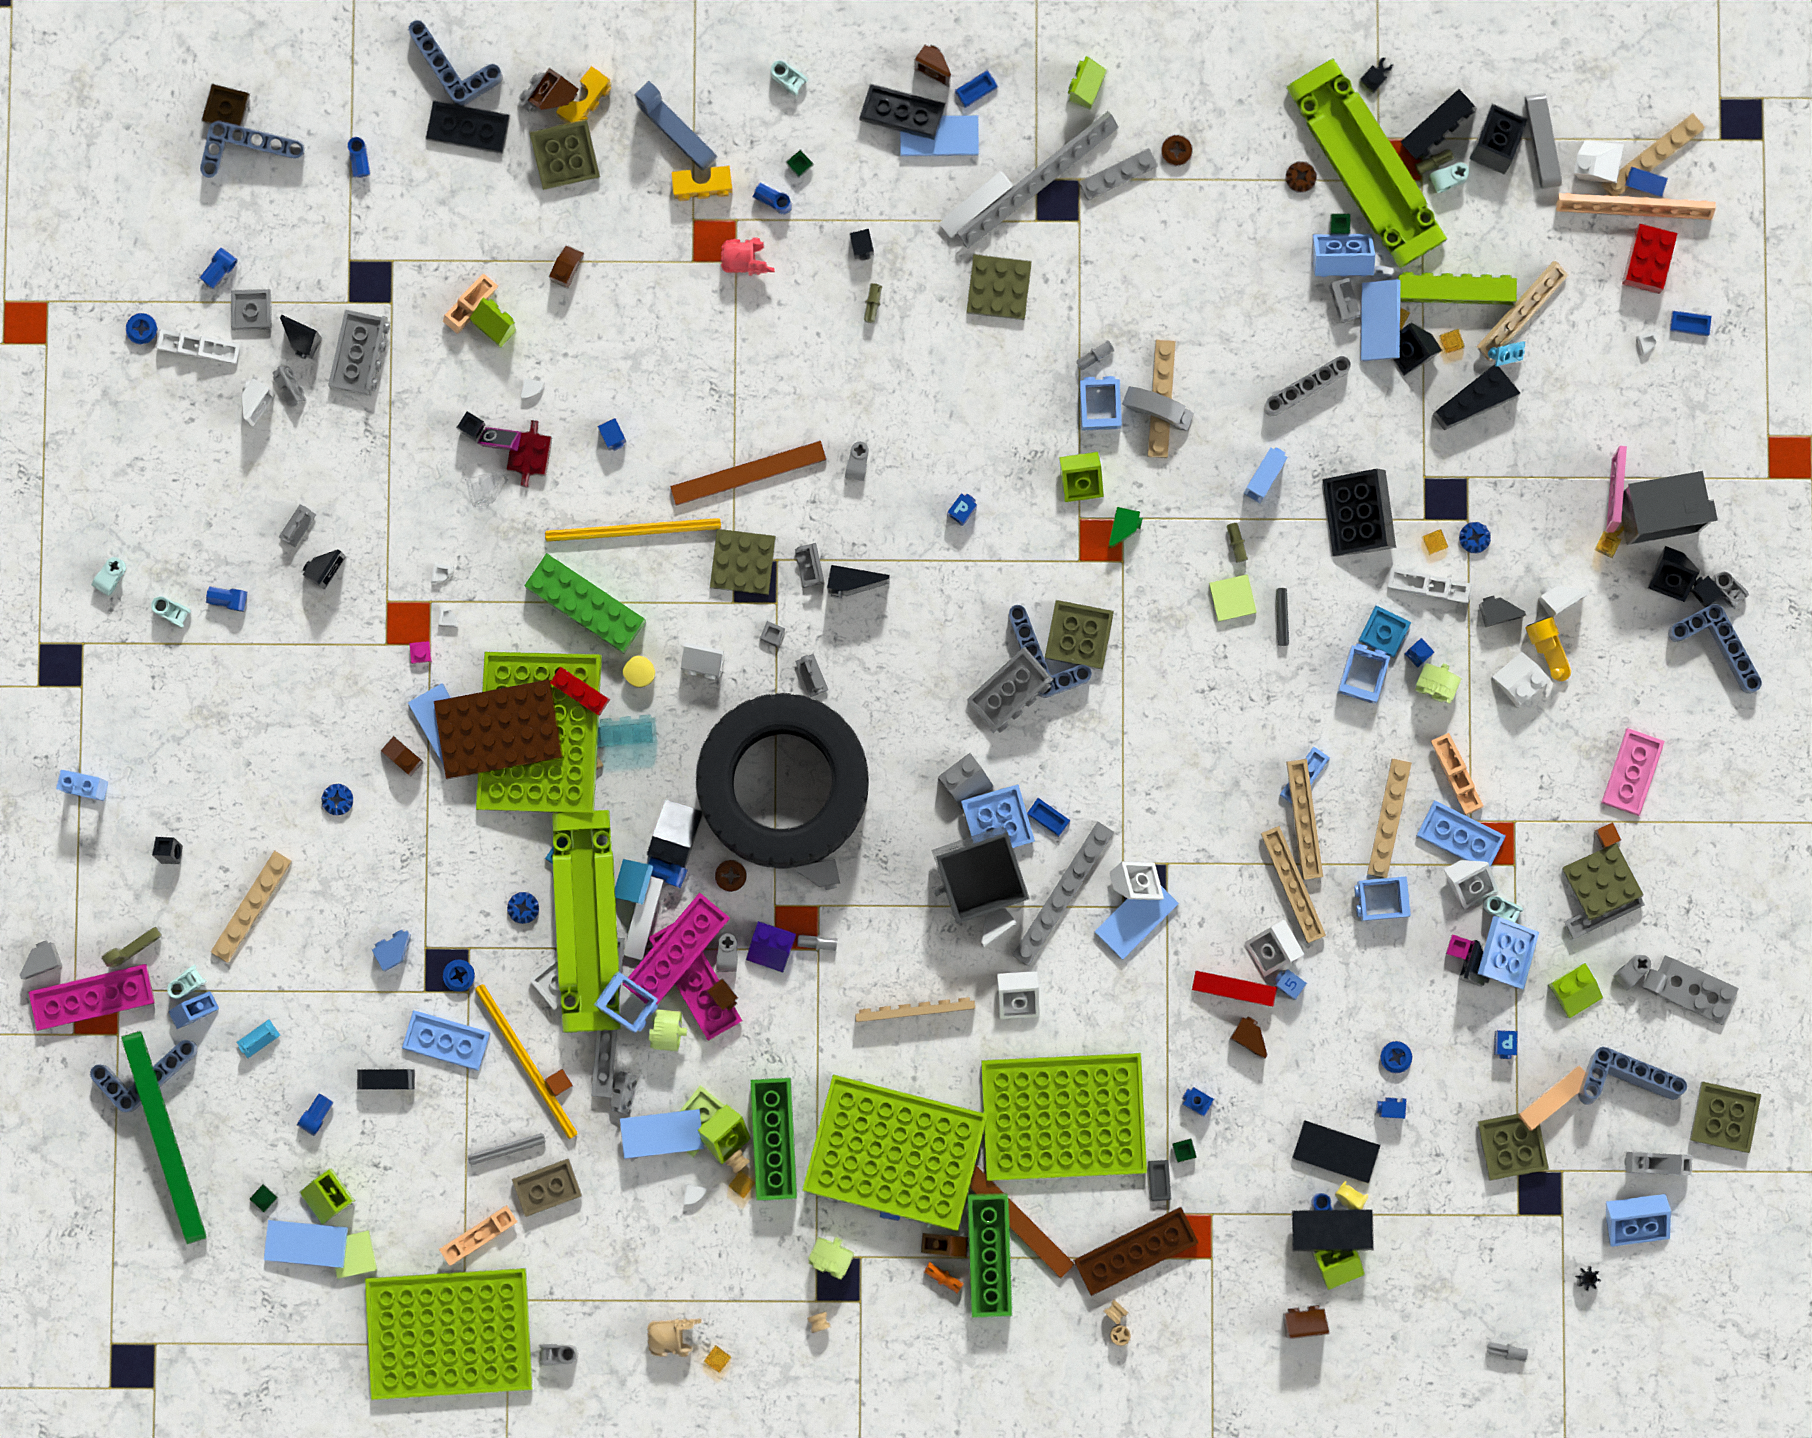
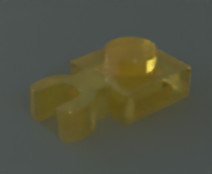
M1621 526L1618 531L1615 530L1614 533L1603 531L1594 550L1613 558L1622 540L1617 537L1622 534L1624 526Z

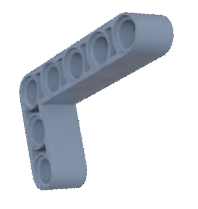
M420 20L410 23L409 33L455 105L464 106L501 83L502 73L495 64H489L461 81L426 25ZM416 28H423L421 34L416 35L413 33ZM426 44L434 45L430 51L424 50V46ZM437 60L444 61L441 67L434 66ZM491 71L498 72L496 78H489L488 74ZM447 76H453L454 81L451 83H446L445 78ZM476 81L481 82V86L478 89L471 87ZM458 92L465 93L462 99L455 98Z
M650 81L634 94L636 104L640 110L702 171L717 158V155L662 101L660 91Z
M217 121L209 127L200 171L207 178L218 174L226 142L290 158L301 157L305 152V146L299 140ZM215 125L223 127L224 132L221 136L214 133L213 128ZM239 129L242 131L243 138L241 140L233 138L234 130ZM254 134L262 137L260 145H255L252 142ZM273 139L280 140L282 146L279 150L272 148L271 142ZM211 144H216L219 147L217 155L210 153L209 147ZM292 144L300 146L301 152L298 155H294L291 152L290 147ZM207 163L214 165L215 171L213 174L205 171Z
M1710 605L1670 627L1668 636L1674 642H1680L1708 627L1743 692L1751 694L1762 686L1758 672L1720 605ZM1710 609H1714L1717 612V619L1710 617ZM1693 618L1700 621L1699 628H1695L1692 625ZM1676 627L1682 629V637L1675 635L1674 629ZM1719 627H1724L1727 630L1726 636L1719 634ZM1729 644H1733L1736 647L1735 654L1728 651ZM1739 661L1746 665L1745 671L1738 669L1737 664ZM1748 679H1752L1755 682L1754 689L1747 686Z
M1022 605L1012 606L1008 617L1020 650L1023 647L1026 649L1034 647L1037 650V654L1033 657L1050 675L1026 609ZM1020 610L1023 613V617L1018 620L1014 619L1012 612ZM1022 628L1028 629L1030 632L1029 637L1022 638L1019 635V630ZM1079 665L1051 676L1053 681L1049 683L1051 691L1043 694L1040 692L1038 695L1042 698H1048L1086 684L1091 678V669L1087 665ZM1085 670L1088 677L1083 680L1079 679L1077 672ZM1063 676L1067 677L1069 684L1061 686L1058 679Z
M189 1040L179 1042L153 1066L154 1071H160L162 1074L161 1080L158 1081L159 1087L197 1054L198 1048L196 1043ZM185 1044H190L192 1047V1051L188 1055L183 1053V1046ZM171 1057L177 1060L174 1068L168 1066V1060ZM99 1064L92 1067L90 1071L91 1079L120 1111L132 1112L142 1104L135 1083L127 1088L108 1066ZM100 1068H103L105 1071V1076L102 1079L96 1076V1072ZM112 1083L118 1085V1091L115 1094H112L109 1090ZM125 1098H129L132 1102L131 1107L128 1109L123 1107V1100Z
M1599 1047L1589 1060L1578 1097L1583 1104L1590 1105L1594 1103L1601 1094L1607 1074L1671 1100H1677L1685 1093L1687 1083L1683 1078L1608 1047ZM1598 1055L1603 1056L1605 1061H1601ZM1616 1063L1622 1064L1624 1069H1620ZM1635 1070L1640 1071L1641 1074H1642V1077H1641V1076H1638V1075L1636 1074ZM1592 1072L1596 1073L1599 1079L1594 1078ZM1654 1078L1659 1079L1661 1084H1657ZM1672 1085L1677 1086L1679 1092L1675 1091ZM1586 1090L1591 1091L1593 1093V1097L1589 1096L1586 1093Z

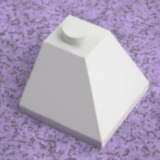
M1585 141L1577 155L1575 175L1579 180L1617 183L1624 145Z
M254 378L251 382L248 381L242 389L244 391L242 393L243 417L252 427L275 396L268 386Z
M1549 586L1540 592L1542 596L1538 600L1548 616L1554 617L1585 598L1590 592L1585 589L1561 586L1552 589Z
M1460 860L1444 869L1447 880L1463 909L1499 891L1488 862Z
M1121 862L1109 872L1114 890L1128 899H1164L1155 863Z
M1006 908L990 912L986 915L981 942L983 948L1016 925L1017 922Z

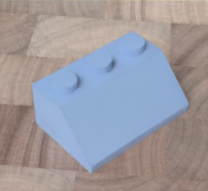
M1313 234V266L1315 276L1345 277L1348 275H1374L1375 250L1372 234Z
M1666 1194L1606 1202V1221L1611 1247L1670 1239L1671 1209Z

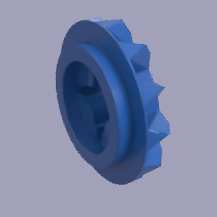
M145 313L133 315L126 324L128 338L133 343L140 345L150 343L158 331L156 321ZM143 321L144 327L149 330L143 331L141 337L140 332L136 329L141 327Z
M1470 522L1461 529L1459 541L1466 551L1480 553L1489 546L1491 532L1487 529L1486 525L1480 522ZM1473 530L1476 535H1483L1478 539V545L1475 540H1467L1473 535Z
M330 785L323 792L321 797L322 805L332 815H343L353 805V794L345 785ZM338 791L339 797L346 799V801H340L336 808L335 802L329 800V798L336 797Z
M519 892L509 900L507 912L513 921L526 924L537 917L539 903L532 894ZM526 899V906L531 911H524L520 916V909L515 905H522Z
M464 960L451 961L443 971L444 983L453 991L467 990L472 986L475 979L473 967ZM455 968H457L459 972H467L464 976H462L463 983H461L459 979L451 980V978H453L456 975Z
M1390 1042L1381 1051V1063L1387 1071L1392 1073L1404 1072L1412 1063V1052L1403 1042ZM1393 1051L1396 1054L1404 1053L1399 1058L1400 1065L1396 1061H1389L1393 1057Z

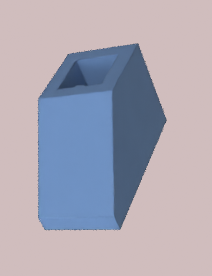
M399 930L392 934L393 938L387 942L383 939L374 944L376 948L372 949L383 971H387L403 962L411 936L409 931Z

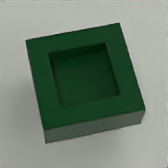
M801 149L786 161L788 167L798 178L813 166L812 161Z
M1331 213L1330 234L1350 235V214Z
M1192 1138L1172 1143L1177 1163L1197 1158Z
M262 1184L250 1197V1200L259 1209L266 1212L277 1200L278 1196L266 1185Z

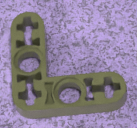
M154 927L123 949L114 948L101 959L107 967L116 968L159 939L162 935L157 927Z

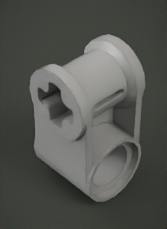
M856 442L852 445L845 472L846 478L864 481L869 448L864 442ZM859 447H862V451H865V453L857 456V452L854 449L858 450Z
M1724 571L1713 576L1712 580L1724 593L1721 595L1724 601L1733 609L1737 607V604L1744 597L1749 596L1748 591L1730 573ZM1720 576L1726 579L1725 586H1721L1718 583Z
M724 934L719 939L716 970L737 972V939L733 934ZM727 937H730V940L734 942L729 948H726V945L723 944V940H726Z
M1636 955L1627 964L1623 965L1613 977L1628 991L1649 971L1651 960L1645 955ZM1638 960H1644V968L1637 967L1639 965Z
M539 1345V1348H541V1361L539 1365L569 1364L578 1358V1350L573 1345ZM565 1349H570L573 1352L571 1360L564 1358L563 1352Z

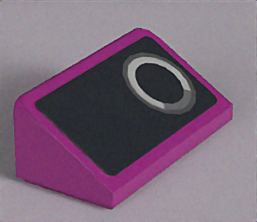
M486 427L477 444L483 447L518 451L521 432Z

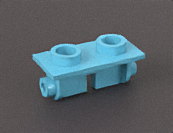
M1526 341L1511 343L1498 348L1493 347L1488 351V357L1496 360L1495 366L1521 361L1524 357Z
M268 1019L236 1043L239 1045L240 1051L247 1058H250L278 1038L280 1034L270 1019Z

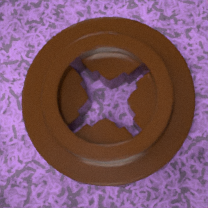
M1172 135L1163 142L1161 152L1162 157L1168 164L1178 166L1184 165L1190 160L1193 149L1186 137ZM1176 143H1178L1179 150L1183 151L1179 153L1177 158L1174 152L1168 151L1175 149Z
M1298 161L1290 165L1286 171L1285 178L1292 190L1306 192L1315 185L1317 173L1314 166H1311L1308 162ZM1297 171L1301 174L1307 171L1305 175L1306 180L1300 179L1295 182L1298 177Z
M724 861L715 871L716 883L722 890L728 892L737 891L746 882V870L738 861ZM730 867H732L733 874L740 875V877L733 878L732 884H730L728 878L722 877V875L729 874Z

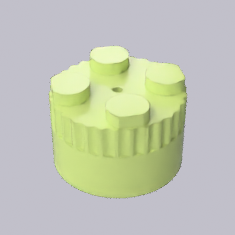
M1425 663L1415 690L1422 694L1432 695L1431 698L1436 701L1450 704L1462 679L1449 672L1450 666L1443 663L1440 668Z
M669 1010L654 1011L651 1017L653 1029H650L649 1032L650 1048L678 1052L681 1036H687V1028H682V1012Z
M818 1237L808 1258V1263L820 1271L824 1272L826 1269L831 1275L842 1279L855 1253L840 1246L842 1239L838 1237L833 1242Z

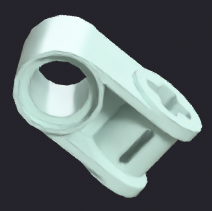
M782 60L775 61L771 66L772 78L795 96H797L802 84L808 81L801 72L795 70ZM777 67H782L785 73L777 75L774 70Z
M1457 163L1431 173L1430 177L1436 192L1442 193L1464 183L1469 175V168L1464 163ZM1457 170L1464 172L1462 177L1459 174L1456 175Z
M116 557L108 559L91 585L105 595L110 596L126 571L125 562ZM113 563L118 564L117 566L120 567L118 571L112 567Z
M162 596L154 598L151 603V608L156 614L181 628L184 626L183 621L187 614L191 612L189 608ZM160 601L166 603V608L163 611H158L156 608Z
M1498 896L1488 897L1483 903V908L1488 914L1514 923L1519 913L1524 910L1519 905ZM1491 900H1495L1498 903V908L1495 911L1489 906Z
M196 965L188 968L168 985L167 992L172 998L182 999L207 982L196 970ZM175 985L182 986L181 994H173L172 989Z

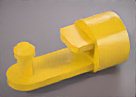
M1553 616L1527 625L1525 629L1531 644L1535 645L1538 653L1544 654L1551 671V677L1557 681L1567 680L1571 676V667L1559 640L1558 634L1560 633Z

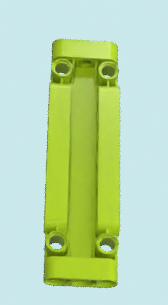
M1334 58L1293 81L1286 87L1297 104L1301 116L1307 120L1306 124L1369 226L1376 235L1380 236L1383 246L1388 249L1399 268L1408 265L1447 240L1446 235L1435 220L1433 211L1428 209L1427 201L1368 106L1360 94L1353 90L1351 81L1345 77ZM1343 84L1347 90L1339 91L1337 85ZM1311 104L1314 110L1306 111L1304 105ZM1421 215H1426V216H1428V217H1429V222H1428V223L1422 222V221L1420 220V216H1421ZM1387 236H1395L1396 242L1390 243L1387 240Z
M594 810V813H553V876L559 991H561L563 1033L621 1029L619 1022L594 1006L615 973L619 972L610 811ZM600 836H605L608 839L607 843L603 846L597 844V839ZM565 838L568 840L565 848L557 846L559 839ZM619 986L613 994L616 998L615 1002L612 1005L606 1004V1007L620 1016ZM574 997L576 1000L575 1005L567 1007L565 1005L566 998Z

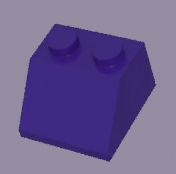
M758 921L746 960L783 973L796 934Z

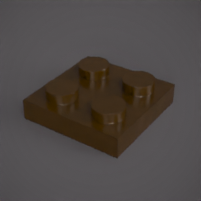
M211 84L201 121L207 124L223 121L242 126L250 93Z

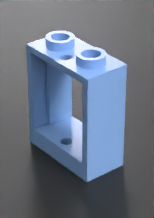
M1114 376L1103 377V380H1095V377H1085L1084 380H1080L1081 429H1121L1120 379H1115ZM1114 386L1116 418L1087 419L1086 387Z
M1277 447L1269 449L1243 494L1261 503L1288 458L1285 456L1284 451Z
M1362 644L1352 645L1337 693L1375 704L1378 701L1390 656H1387L1386 652L1375 649V652L1367 650L1368 647ZM1354 654L1382 662L1373 692L1346 684Z
M60 770L56 789L64 793L104 801L108 781L95 776Z
M1407 876L1361 880L1354 886L1355 897H1359V905H1356L1357 917H1361V921L1411 916ZM1397 883L1400 912L1367 915L1364 886Z
M616 972L594 1006L631 1032L636 1033L637 1030L641 1031L647 1023L645 1021L647 1015H652L658 1007L656 1004L658 999L620 972ZM622 982L648 1000L633 1024H630L606 1007V1004Z

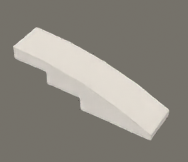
M1000 171L956 207L939 224L950 238H954L957 235L956 232L1014 187V185Z
M164 329L159 330L156 349L232 364L237 363L240 344Z
M1391 568L1388 588L1469 604L1472 584L1431 576L1426 573Z
M650 877L643 904L636 903L624 956L639 960L644 958L661 893L662 879Z

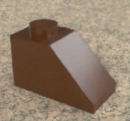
M566 245L556 259L549 274L550 281L568 289L584 253Z
M394 736L381 750L410 777L423 763L417 755Z
M723 978L707 990L723 1011L725 1009L730 1011L738 1004L736 1000L739 998Z
M1249 1016L1246 1019L1242 1017L1230 1039L1265 1059L1267 1051L1261 1028L1257 1026L1258 1022Z
M923 1233L921 1253L966 1257L968 1237Z

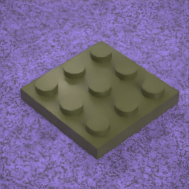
M587 119L529 132L543 190L600 177Z
M973 254L966 313L1025 320L1032 261Z
M717 529L710 588L769 595L776 536Z
M1056 600L1045 659L1076 665H1087L1091 668L1103 670L1114 611Z
M1617 843L1562 867L1589 921L1635 901L1644 895Z
M1701 1082L1690 1141L1750 1153L1761 1094Z
M1520 1113L1477 1121L1489 1181L1549 1169L1540 1124L1530 1131L1518 1115Z

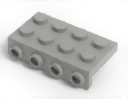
M345 310L328 383L329 387L371 395L372 390H376L378 381L375 379L376 372H380L382 360H379L380 354L384 353L386 347L384 336L385 333H389L390 322H388L386 316L379 317Z
M1023 647L976 690L967 701L992 728L990 730L992 733L997 731L1001 733L1009 726L1007 722L1011 718L1015 720L1023 713L1021 709L1025 705L1027 707L1031 706L1037 700L1035 698L1040 692L1043 694L1051 687L1049 683L1053 681V678L1032 654Z

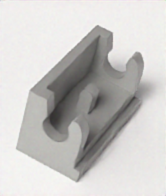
M1346 278L1331 282L1329 288L1340 323L1361 318L1362 315L1355 298L1351 280Z
M816 543L797 547L795 551L803 588L825 584Z

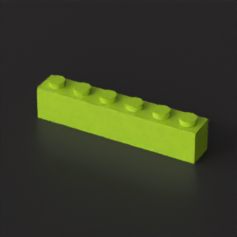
M1403 272L1397 278L1400 280V302L1514 305L1517 301V278H1512L1511 275H1500V278H1496L1490 274L1473 277L1472 274L1453 276L1452 273H1442L1441 276H1433V273L1414 275L1413 272Z

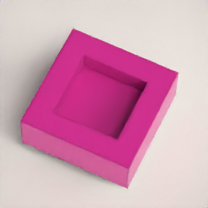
M429 641L409 644L412 664L432 662Z
M1452 934L1446 954L1465 960L1471 940Z

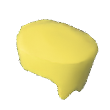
M644 656L632 657L622 670L625 679L637 688L646 687L651 684L656 673L651 661Z
M1345 1181L1336 1191L1335 1197L1349 1210H1362L1368 1200V1194L1363 1195L1351 1186L1346 1185L1347 1181Z

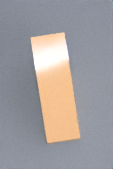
M483 273L444 315L443 322L458 334L470 322V317L481 299L484 297L488 300L496 291L498 285Z

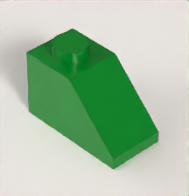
M1117 507L1108 548L1115 547L1134 535L1137 529H1141L1143 518L1139 517V511Z

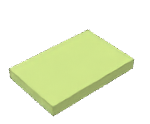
M700 1085L680 1111L700 1109L702 1125L725 1105ZM692 1150L686 1152L690 1154L692 1157H694L699 1150Z

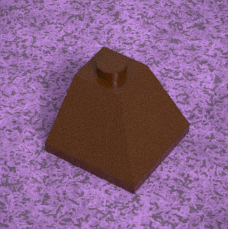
M925 44L914 60V70L949 87L951 84V72L943 53L940 52L941 50L938 47Z
M549 68L528 101L541 110L566 106L576 98L579 88Z

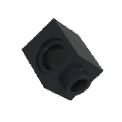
M869 229L850 233L855 259L860 261L870 259L874 255V249Z
M466 411L456 428L465 436L476 441L486 424L480 418Z
M1709 575L1704 579L1700 576L1691 589L1692 594L1704 608L1710 606L1724 594Z
M155 837L152 856L161 864H180L183 845L174 837Z

